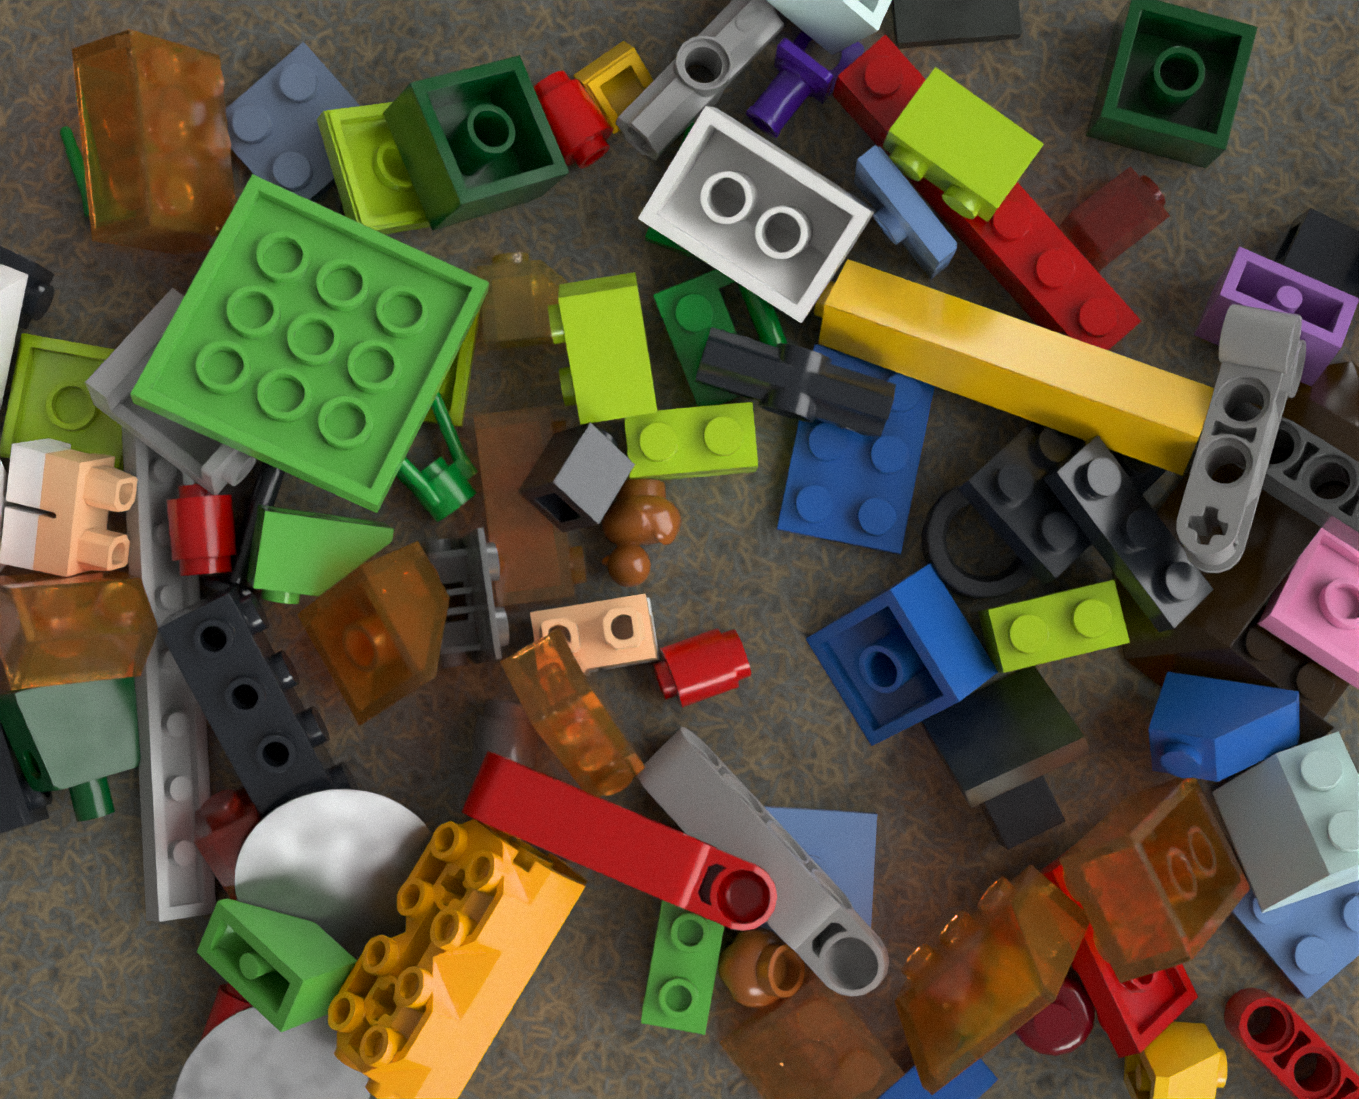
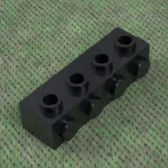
M236 582L168 616L157 629L261 819H264L269 813L288 801L306 794L332 789L358 790L355 779L344 762L335 765L324 743L329 741L330 737L319 712L314 706L305 709L294 687L300 684V680L290 658L284 650L275 653L263 630L269 628V621L263 607L253 593L244 596Z

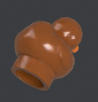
M654 479L625 481L615 497L616 502L610 505L602 519V528L605 536L611 543L616 545L611 554L602 559V565L607 566L609 576L622 587H636L643 583L650 574L651 563L649 555L641 546L657 543L669 545L675 540L680 531L682 523L680 512L673 502L666 499V484Z
M758 927L738 933L735 941L722 951L718 960V973L722 981L730 989L735 1001L746 1007L759 1008L771 1005L781 997L788 998L793 996L802 985L805 964L801 957L777 933Z

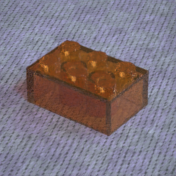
M131 29L72 48L92 241L176 255L211 249L237 203L220 55Z
M1178 777L1123 799L1059 859L1064 868L1065 885L1070 895L1081 903L1094 929L1095 946L1100 956L1107 963L1111 964L1120 983L1192 961L1250 890V886L1196 778Z

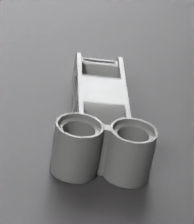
M1232 304L1227 311L1219 342L1218 355L1219 361L1222 364L1176 526L1179 540L1184 546L1188 560L1195 568L1206 573H1220L1231 569L1239 562L1244 553L1287 397L1293 398L1302 377L1306 356V341L1300 340L1301 315ZM1244 403H1255L1262 407L1260 414L1249 421H1236L1229 417L1232 410ZM1236 463L1246 468L1243 475L1235 482L1221 484L1212 480L1214 472L1222 465ZM1213 526L1221 527L1223 535H1213L1209 545L1201 544L1198 535L1208 536Z

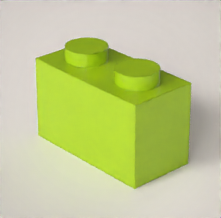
M935 67L888 131L882 148L891 153L889 158L902 174L915 181H920L924 177L943 190L942 199L954 211L969 219H974L978 215L988 222L1044 144Z
M636 272L559 284V304L548 305V315L554 344L566 343L570 367L559 368L565 407L577 405L580 425L658 413Z
M753 402L657 410L658 413L624 418L627 455L635 464L629 474L630 480L654 479L660 481L757 471L758 456Z
M1114 580L1088 584L978 611L988 655L998 673H1006L1130 643Z

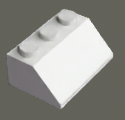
M705 106L638 219L802 323L846 259L876 209L718 108Z

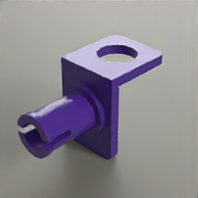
M801 31L793 43L787 38H783L777 45L774 67L778 69L779 73L754 105L748 108L746 116L761 131L773 138H777L781 129L808 96L814 97L822 104L827 100L834 90L837 76L863 54L864 46L861 43L856 42L841 50L839 64L834 69L828 71L805 53V49L812 38L804 31Z

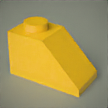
M1172 1022L1141 1053L1125 1056L1124 1083L1131 1099H1215L1216 1088H1224L1226 1084L1227 1057L1225 1050L1218 1048L1205 1023Z

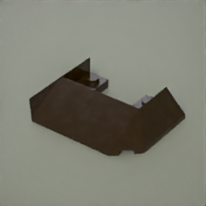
M1353 362L1328 364L1312 387L1300 382L1293 398L1287 397L1282 417L1295 422L1358 462L1359 366ZM1251 403V404H1253L1254 406H1256L1257 408H1259V409L1262 410V407H1261L1260 405H1257V404H1255V403ZM1285 447L1273 448L1269 464L1285 462L1291 457L1293 451ZM1228 463L1220 466L1214 472L1212 480L1221 484H1229L1237 481L1245 470L1234 463ZM1192 466L1156 512L1183 550L1184 546L1179 540L1176 526ZM1329 481L1319 486L1314 494L1323 499H1335L1343 495L1347 491L1348 486L1339 481ZM1261 489L1246 547L1239 562L1231 569L1220 573H1206L1199 570L1213 590L1174 629L1163 632L1157 631L1112 571L1130 643L1122 644L1124 659L1161 688L1167 672L1299 691L1300 736L1298 744L1295 746L1324 737L1335 728L1324 718L1350 684L1258 625L1266 608V605H1264L1265 601L1322 527ZM1213 526L1208 536L1198 535L1201 544L1209 545L1213 535H1223L1220 526Z

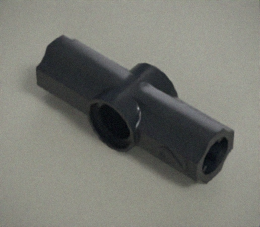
M713 327L710 329L694 381L758 401L760 408L783 417L809 423L814 422V419L841 429L845 428L877 439L881 437L888 420L897 385L832 365V360L829 357L806 348L778 343L774 347L743 335L729 333L724 329L720 330Z

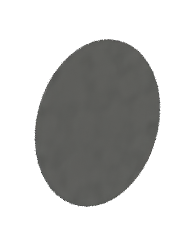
M332 789L300 796L269 813L247 837L238 856L235 869L237 900L313 921L353 957L361 955L365 945L371 938L381 934L391 938L406 932V917L397 911V894L423 854L433 834L425 823L408 808L379 794L354 789Z
M250 1007L224 1020L200 1041L183 1066L175 1087L173 1099H369L370 1093L365 1088V1085L370 1078L362 1072L348 1067L333 1054L337 1048V1031L329 1027L328 1014L280 1032L255 1007Z

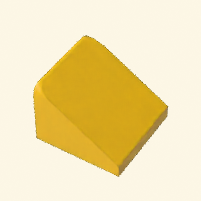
M622 41L573 75L575 79L581 82L613 128V134L620 131V128L616 125L617 118L654 81L635 48L625 41Z

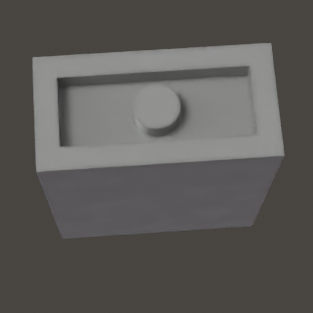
M171 288L85 383L93 404L212 495L216 496L227 483L232 486L239 484L251 471L257 459L134 404L130 395L184 298L182 294Z

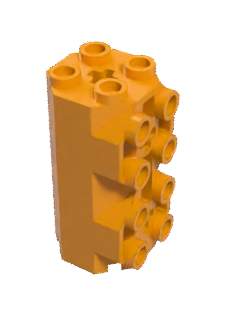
M476 819L460 825L452 821L441 824L433 833L429 844L397 894V911L406 917V932L391 938L382 934L371 938L365 945L361 956L338 994L329 1005L328 1025L332 1030L337 1031V1048L333 1053L335 1057L348 1067L362 1072L370 1079L365 1088L377 1099H458L586 887L588 880L553 854L549 853L546 856L520 838Z

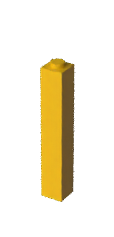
M847 259L837 281H830L817 300L814 309V315L822 318L819 337L820 345L1085 441L1098 435L1110 450L1182 476L1201 434L1214 392L1213 387Z

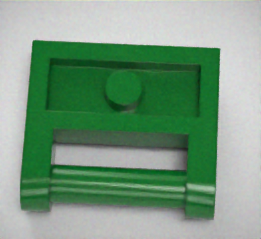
M717 269L653 295L698 407L720 405L740 397L694 382L711 327L737 334L719 288L736 281ZM737 283L760 342L774 347L778 343L788 344L773 305Z

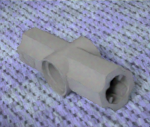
M732 0L698 36L684 42L671 64L617 118L616 125L623 132L626 140L642 155H647L656 161L693 123L705 106L713 107L718 103L725 88L781 32L784 23L777 15L775 7L766 0ZM692 65L704 66L711 71L715 80L709 83L696 82L687 74L686 68Z

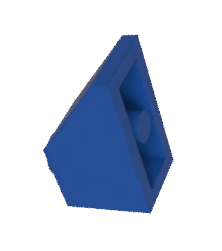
M1167 672L1148 728L1152 771L1168 773L1180 778H1197L1218 782L1278 752L1297 745L1300 736L1299 691Z

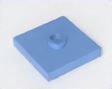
M873 146L857 159L854 183L876 209L877 212L873 214V217L885 235L895 245L901 242L928 277L932 279L948 267L957 249V242L880 146Z
M764 806L842 890L851 902L854 910L871 928L877 813ZM767 922L759 926L775 932Z

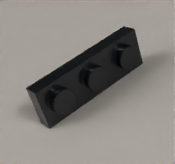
M1098 435L1083 441L1043 478L1158 632L1174 629L1213 590L1201 572L1188 560L1183 548Z

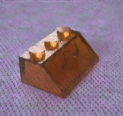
M1031 864L1010 882L1004 876L997 879L977 904L978 910L971 916L964 910L960 911L943 929L938 938L940 941L933 948L926 942L920 945L907 959L901 969V973L907 979L894 1002L921 1085L931 1095L939 1091L1055 1001L1092 917Z

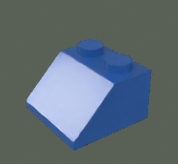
M931 563L806 638L871 746L960 702L998 673Z

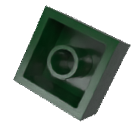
M1128 0L1116 18L1086 137L1207 168L1227 148L1258 27L1159 0Z
M520 55L411 82L383 112L432 231L535 200L543 196L569 174L567 165Z

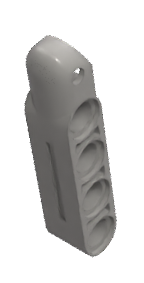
M681 727L636 772L643 787L687 835L754 863L769 873L775 882L777 901L774 912L766 921L767 924L801 957L828 988L838 994L853 997L865 995L879 986L887 975L889 966L887 948L880 937L858 915L842 890L720 758L696 734L685 727Z

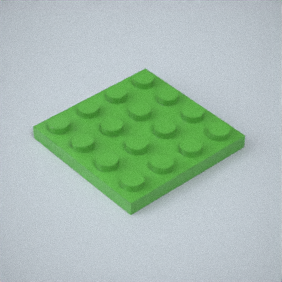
M252 174L130 395L133 403L378 513L488 293L489 282Z

